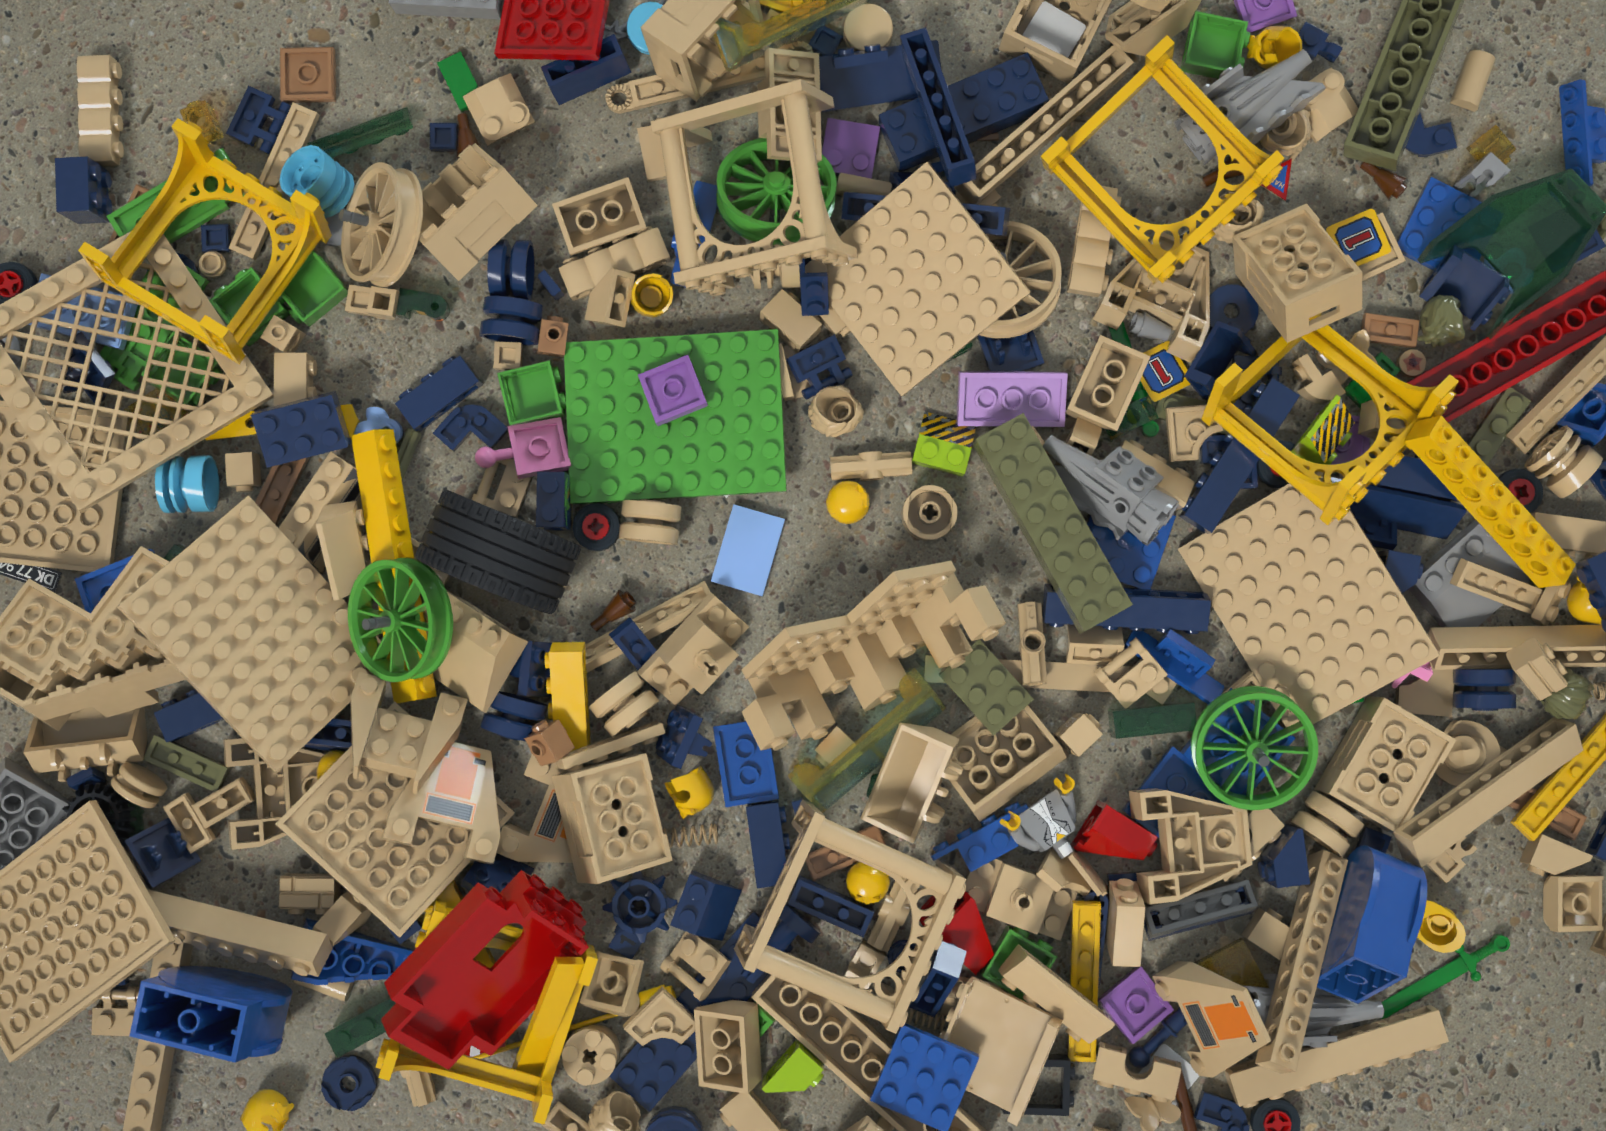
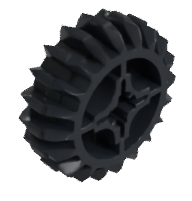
M103 782L96 783L95 785L87 784L84 786V790H76V796H70L67 799L71 806H64L62 808L67 813V816L60 819L64 821L88 801L96 800L110 825L115 824L113 831L121 845L125 840L129 839L127 833H132L136 830L130 825V822L137 820L136 817H131L130 814L136 808L134 806L128 807L127 804L130 801L124 797L122 798L113 789L111 784L106 786ZM109 804H110V806L112 807L114 813L111 812V810H110V808H109Z

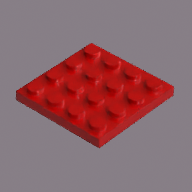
M504 0L494 54L498 59L599 60L610 0Z

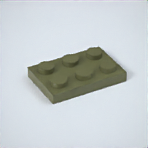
M979 639L971 646L973 651L965 657V663L953 669L948 666L939 676L994 736L1034 699Z

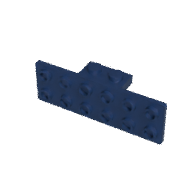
M931 40L941 67L939 43L937 40ZM871 44L864 46L865 50L854 51V48L839 49L838 54L819 56L820 90L832 96L834 108L821 112L918 98L902 54L901 45L881 47L880 44Z
M1331 477V480L1333 481V483H1336V482H1339V481L1342 480V479H1339V478ZM1372 484L1366 488L1369 491L1359 503L1354 501L1350 506L1351 512L1372 546L1388 550H1394L1397 546V529L1447 539L1467 512V509L1462 504L1452 501H1443L1427 496L1405 493L1400 490L1381 488Z

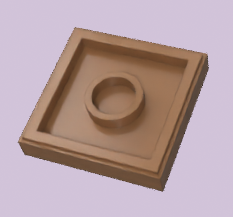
M334 47L280 48L281 102H336Z

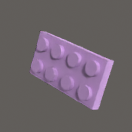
M959 371L956 424L958 426H1000L1024 413L1031 427H1065L1068 373Z

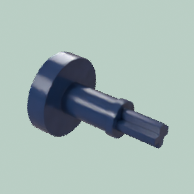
M786 902L779 917L781 921L773 930L767 945L784 952L797 935L812 944L821 932L804 915ZM744 969L741 975L754 984L763 971L756 969L752 973Z

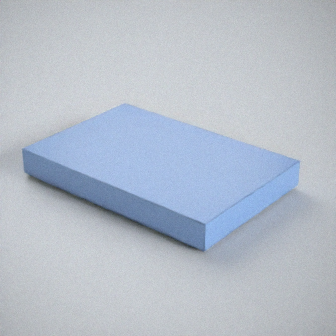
M733 504L711 582L763 597L785 519Z

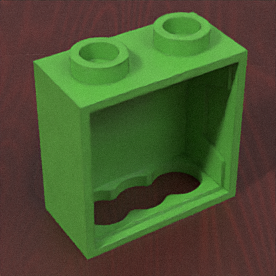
M1195 11L1189 23L1180 69L1183 72L1219 79L1220 74L1229 67L1234 68L1238 64L1244 67L1245 58L1241 57L1243 48L1247 47L1250 38V32L1246 31L1248 21Z
M313 250L278 300L282 304L286 301L292 308L288 312L297 323L303 322L311 326L347 297L348 289L318 252Z
M252 267L240 271L232 283L218 288L213 294L214 297L209 300L227 324H229L262 278V275ZM279 300L276 301L246 345L251 346L260 339L274 315L282 320L290 315L284 303L282 304Z
M174 331L171 333V335L168 337L165 343L172 344L175 334ZM179 335L177 346L192 348L193 343ZM160 348L153 357V360L168 362L171 349ZM176 351L173 364L187 367L190 353ZM195 355L192 368L207 371L209 357ZM214 359L211 372L223 374L221 367ZM151 365L148 378L163 381L166 367ZM171 369L168 382L183 385L186 371ZM191 373L188 386L202 389L205 375ZM210 377L208 388L211 384H216L220 378ZM151 384L161 391V385ZM167 387L165 394L179 401L181 389ZM186 391L183 404L198 406L201 394Z
M550 360L497 373L510 426L566 416L564 411L566 408V395L564 392L560 393L558 383L562 382L559 367H554Z
M1007 925L992 949L994 956L980 970V973L984 978L1027 1002L1023 999L1025 993L1018 988L1013 991L1001 981L1003 976L998 969L1018 944L1049 969L1052 967L1057 956L1052 952L1053 946L1042 939L1035 942L1028 937L1030 934L1028 931L1018 927L1012 928Z

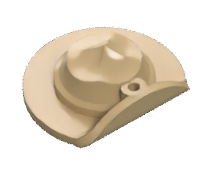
M1469 720L1451 721L1444 733L1456 739V742L1444 763H1440L1435 772L1443 781L1457 787L1501 755L1496 737L1487 727L1480 723Z

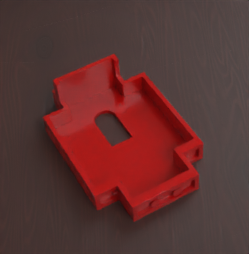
M522 870L501 892L492 886L487 888L478 882L384 982L391 1000L396 1002L381 1019L388 1037L448 1070L471 1046L492 1056L535 1010L555 957H581L580 955L589 948L583 938L585 933L582 928L587 923L581 914L583 908L573 899L566 900L557 888L553 886L548 888L544 881L536 874L530 876ZM511 923L522 925L523 930L520 937L491 968L474 959L504 926Z

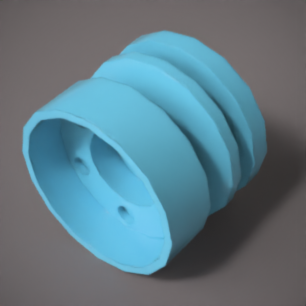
M313 145L305 146L295 151L285 162L279 179L281 189L290 197L295 190L304 195L307 192L315 196L320 201L325 218L339 213L348 204L355 185L353 175L347 169L342 167L337 161H334L322 149Z
M176 456L156 468L155 490L161 510L164 513H175L176 511L185 513L188 508L192 512H213L217 508L220 482L216 462L212 456H190L187 461L184 457Z

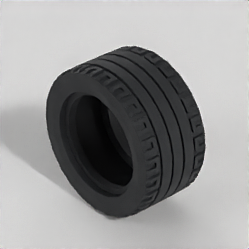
M444 490L438 500L439 506L436 505L432 513L434 518H430L426 527L429 530L423 534L421 539L423 544H420L417 549L416 559L441 572L508 600L547 614L554 613L560 602L558 598L561 599L565 591L563 586H567L571 577L568 574L573 572L576 565L574 560H577L579 557L581 545L452 491Z

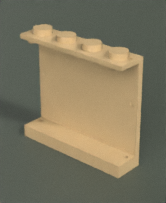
M972 976L966 984L963 982L960 984L956 993V997L959 998L956 1007H951L946 1018L949 1026L947 1031L942 1030L939 1038L979 1054V1060L966 1090L1010 1112L1007 1121L1018 1126L1063 1020Z

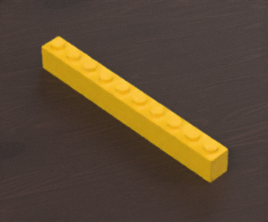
M373 429L352 435V446L371 563L379 560L414 558L394 429ZM395 568L391 570L395 579ZM409 577V587H410V585L412 584L413 580ZM421 596L418 597L414 607L422 604ZM423 612L419 613L420 621L425 622ZM417 628L420 634L427 640L426 631ZM390 650V652H389V654H388V656H387V658H388L389 660H390L391 650ZM417 650L419 658L421 659L423 655ZM404 661V670L408 671L406 662ZM433 673L423 678L391 682L393 700L396 703L437 697Z

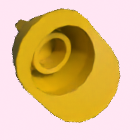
M1427 900L1417 938L1434 951L1448 953L1459 949L1465 942L1466 936L1463 924L1452 910Z

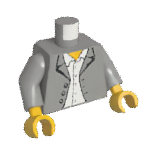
M1065 774L1066 781L1063 784L1058 778L1054 779V784L1060 789L1059 792L1057 789L1049 792L1019 815L1008 811L1010 814L1009 822L1002 818L1000 819V824L1008 828V832L1018 845L1031 851L1044 852L1053 847L1060 859L1074 851L1066 839L1067 835L1076 830L1074 825L1076 822V806L1072 790L1075 786V781L1068 774Z

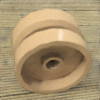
M623 500L621 514L626 518L638 521L637 523L624 522L620 524L619 539L678 545L679 531L674 527L663 526V523L679 522L681 520L682 507L654 500Z
M637 671L621 680L589 706L597 718H602L611 711H614L615 714L604 724V728L611 737H614L625 728L628 729L648 714L647 711L659 702V699L652 690H646L637 697L633 695L643 687L645 682Z
M1312 791L1305 804L1317 816L1314 817L1305 811H1298L1291 823L1302 828L1304 834L1326 849L1343 857L1350 844L1338 832L1341 831L1350 837H1357L1364 824L1337 802Z

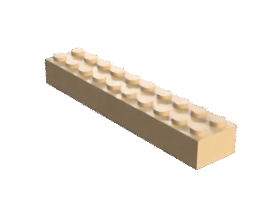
M770 974L752 992L751 998L898 1131H940L870 1101V1096L892 1044L856 1011ZM959 1106L948 1131L987 1130Z

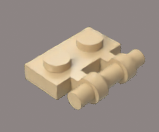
M129 986L128 989H116L114 987L99 998L102 999L104 1004L103 1006L92 1008L91 1035L129 1036L140 988ZM116 1000H127L128 1006H116Z

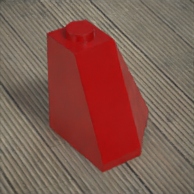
M1098 800L1070 845L1080 852L1144 860L1146 856L1150 857L1157 847L1155 841L1158 837Z
M965 890L962 898L957 899L954 905L955 913L952 921L944 927L942 941L955 944L958 948L966 950L963 964L976 975L988 964L989 960L994 956V952L976 902ZM932 895L920 909L925 910L932 907L936 900L935 897ZM922 916L919 921L923 926H925V919L929 916Z

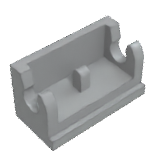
M1490 152L1473 164L1452 187L1460 190L1466 186V183H1472L1474 191L1469 196L1474 198L1485 187L1492 186L1511 170Z

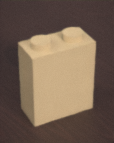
M1124 878L1117 881H1109V906L1105 942L1112 966L1140 967L1145 904L1137 881Z

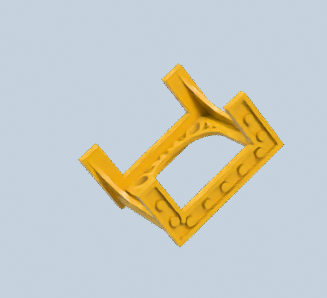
M1168 35L1146 54L1145 66L1067 141L1061 136L1041 155L1043 166L1049 174L1052 175L1054 173L1148 272L1147 277L1153 284L1158 281L1163 284L1174 274L1175 265L1179 261L1184 264L1195 254L1192 249L1199 242L1204 246L1215 235L1214 228L1220 223L1225 226L1237 215L1234 210L1241 203L1246 207L1257 196L1254 192L1262 184L1265 187L1271 184L1283 169L1281 164L1285 159L1278 150L1269 155L1252 144L1172 60L1175 43ZM1152 78L1207 134L1215 148L1218 159L1216 186L1205 205L1189 218L1163 225L1146 223L1129 215L1072 156ZM1229 155L1232 161L1235 159L1239 164L1232 163L1226 165L1224 159ZM1229 171H1239L1244 175V181L1238 185H1231L1225 182L1224 175ZM1222 189L1236 191L1234 194H1226L1224 196L1226 199L1224 200L1219 198V192ZM1211 206L1219 208L1214 212V209ZM1202 211H1208L1209 216L1203 218L1201 216ZM1196 220L1202 223L1198 228H1196ZM1182 227H1187L1189 234L1187 232L1184 233L1183 242L1180 244L1178 231ZM1148 230L1155 232L1153 244L1148 241L1150 237L1144 234ZM1164 231H1170L1174 236V245L1168 251L1163 250L1159 244L1160 235Z
M177 118L171 126L178 138L176 160L168 180L148 210L112 258L86 242L82 244L78 251L101 281L240 365L245 358V354L242 351L243 347L319 241L326 244L332 234L328 226L329 223L325 219V213L321 209L320 201L315 196L307 192L304 195L295 190L290 197L291 202L282 198L283 195L277 189L271 186L268 188L264 187L252 174L246 172L244 175L239 172L237 167L229 160L223 159L221 161L216 158L208 146L209 142L202 135L203 130L191 121L185 123ZM209 176H214L218 180V188L214 192H208L204 188V181ZM225 183L231 190L234 188L232 193L224 191ZM197 184L200 193L197 196H192L191 193L196 191L194 187ZM250 199L256 201L254 204H249ZM209 200H229L250 208L264 221L272 240L271 260L265 274L227 327L206 315L198 322L129 280L173 220L187 208ZM273 212L274 216L279 218L272 220L269 218V214ZM290 223L295 226L294 232L289 235H279L276 233V229L282 224ZM280 243H290L289 246L285 244L283 251L279 249Z
M1322 313L1309 318V321L1321 316ZM1326 325L1288 343L1281 336L1245 371L1233 363L1215 380L1201 420L1208 426L1214 422L1218 423L1321 509L1323 513L1319 519L1326 525H1329L1334 519L1338 521L1343 519L1350 511L1352 503L1354 501L1359 503L1369 490L1366 488L1371 483L1377 485L1387 473L1384 470L1389 465L1394 468L1404 457L1402 452L1405 449L1409 448L1412 450L1404 441L1416 421L1443 415L1448 408L1447 405L1456 395L1453 390L1459 381L1452 375H1449L1439 385L1433 387H1418L1405 383L1386 372L1330 326ZM1302 339L1359 383L1368 392L1376 406L1379 417V429L1375 442L1363 455L1352 461L1326 465L1302 459L1289 451L1234 405L1245 392ZM1385 404L1390 407V411L1384 409ZM1390 418H1399L1405 422L1406 426L1395 429L1388 426L1386 421ZM1386 434L1393 436L1388 442L1384 439ZM1369 454H1374L1376 458H1371ZM1316 472L1324 474L1323 482L1320 480L1321 476L1315 474ZM1334 472H1338L1344 477L1339 482H1331V474Z
M436 899L434 905H430L427 908L421 928L426 931H419L415 943L416 948L454 909L447 907L446 901ZM506 925L484 948H496L507 951L520 937L523 929ZM587 944L589 948L580 955L584 966L547 1054L540 1076L464 1054L448 1070L391 1038H384L375 1068L380 1069L378 1078L390 1081L392 1073L402 1070L438 1074L532 1101L533 1122L545 1124L553 1100L551 1083L583 985L590 986L598 961L594 946Z

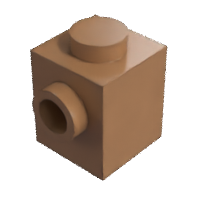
M547 316V320L542 319L537 354L564 358L569 323L563 322V318L557 316ZM555 333L558 338L551 339L548 334Z
M559 719L549 723L543 720L535 724L531 728L533 732L524 738L540 766L558 762L575 748Z

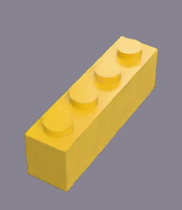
M552 642L549 652H545V668H550V677H547L546 690L547 694L552 696V703L548 704V718L553 719V721L559 719L575 747L573 750H576L591 743L585 642Z

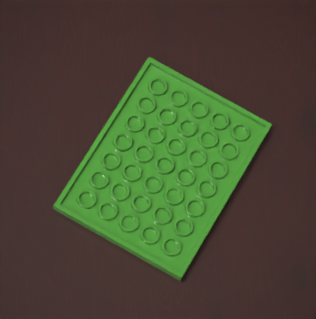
M778 329L566 342L564 367L568 458H570L571 467H569L571 504L787 492ZM689 355L708 406L657 426L638 375Z

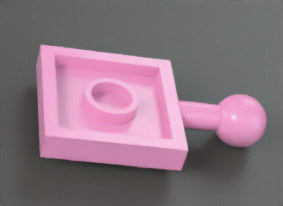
M561 417L507 426L511 448L493 450L490 447H481L475 453V461L482 468H490L496 461L514 458L518 479L537 476V472L567 471L571 467Z

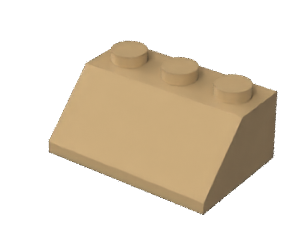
M629 177L552 204L570 256L647 229Z
M1100 335L1065 414L1076 419L1079 417L1105 429L1118 431L1151 356Z
M1124 440L1121 442L1120 447L1132 452L1134 457L1144 464L1153 467L1157 473L1164 477L1155 489L1179 501L1176 510L1184 508L1195 483L1189 479L1191 475L1181 468L1176 467L1174 470L1166 465L1167 460L1153 453L1151 456L1144 452V447L1134 440L1129 442Z
M356 501L324 505L316 522L333 600H340L350 595L358 575L371 564L368 555L367 534L364 535L362 525H365L362 509H358Z
M729 1000L696 1007L694 1009L699 1086L749 1094L762 1080L758 1003Z

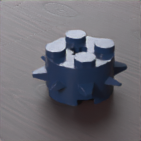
M641 871L634 872L632 878H629L624 883L612 879L611 884L616 893L612 901L603 905L602 909L613 913V918L617 923L614 931L616 935L623 931L630 934L636 933L640 943H645L647 933L653 931L656 927L668 931L669 926L664 916L667 909L678 903L676 899L667 896L666 890L663 888L666 879L664 875L653 879L644 876ZM642 899L647 909L640 908L637 910L634 907L636 905L634 900L640 901Z

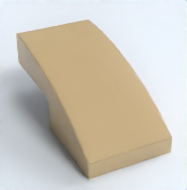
M862 940L843 976L864 977L875 974L883 962L886 952ZM872 982L868 983L865 989H868Z

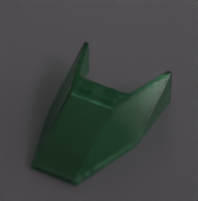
M1571 168L1491 195L1433 239L1417 260L1421 264L1445 256L1454 245L1462 250L1475 248L1496 271L1510 279L1509 285L1513 293L1487 334L1491 340L1567 277L1606 215V204Z

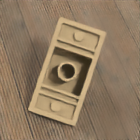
M775 48L765 50V79L757 84L758 91L799 79L820 90L819 53ZM782 105L758 111L759 138L767 139V159L790 161ZM821 111L810 114L817 163L822 161Z
M710 592L637 673L676 706L692 688L703 694L739 656L731 646L749 626Z
M997 858L972 872L969 870L965 881L966 891L975 900L978 910L984 912L986 916L1037 935L1041 933L1060 941L1072 911V900H1075L1078 894L1069 888H1063L1055 892L1035 872Z

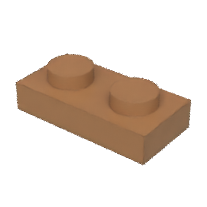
M1365 313L1362 319L1361 330L1367 331L1370 343L1415 348L1420 320Z

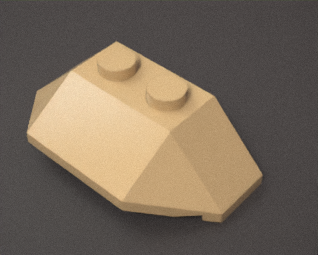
M1172 0L1161 12L1141 7L1129 1L1109 16L1105 38L1123 52L1146 56L1166 35L1173 38L1187 28L1201 0Z

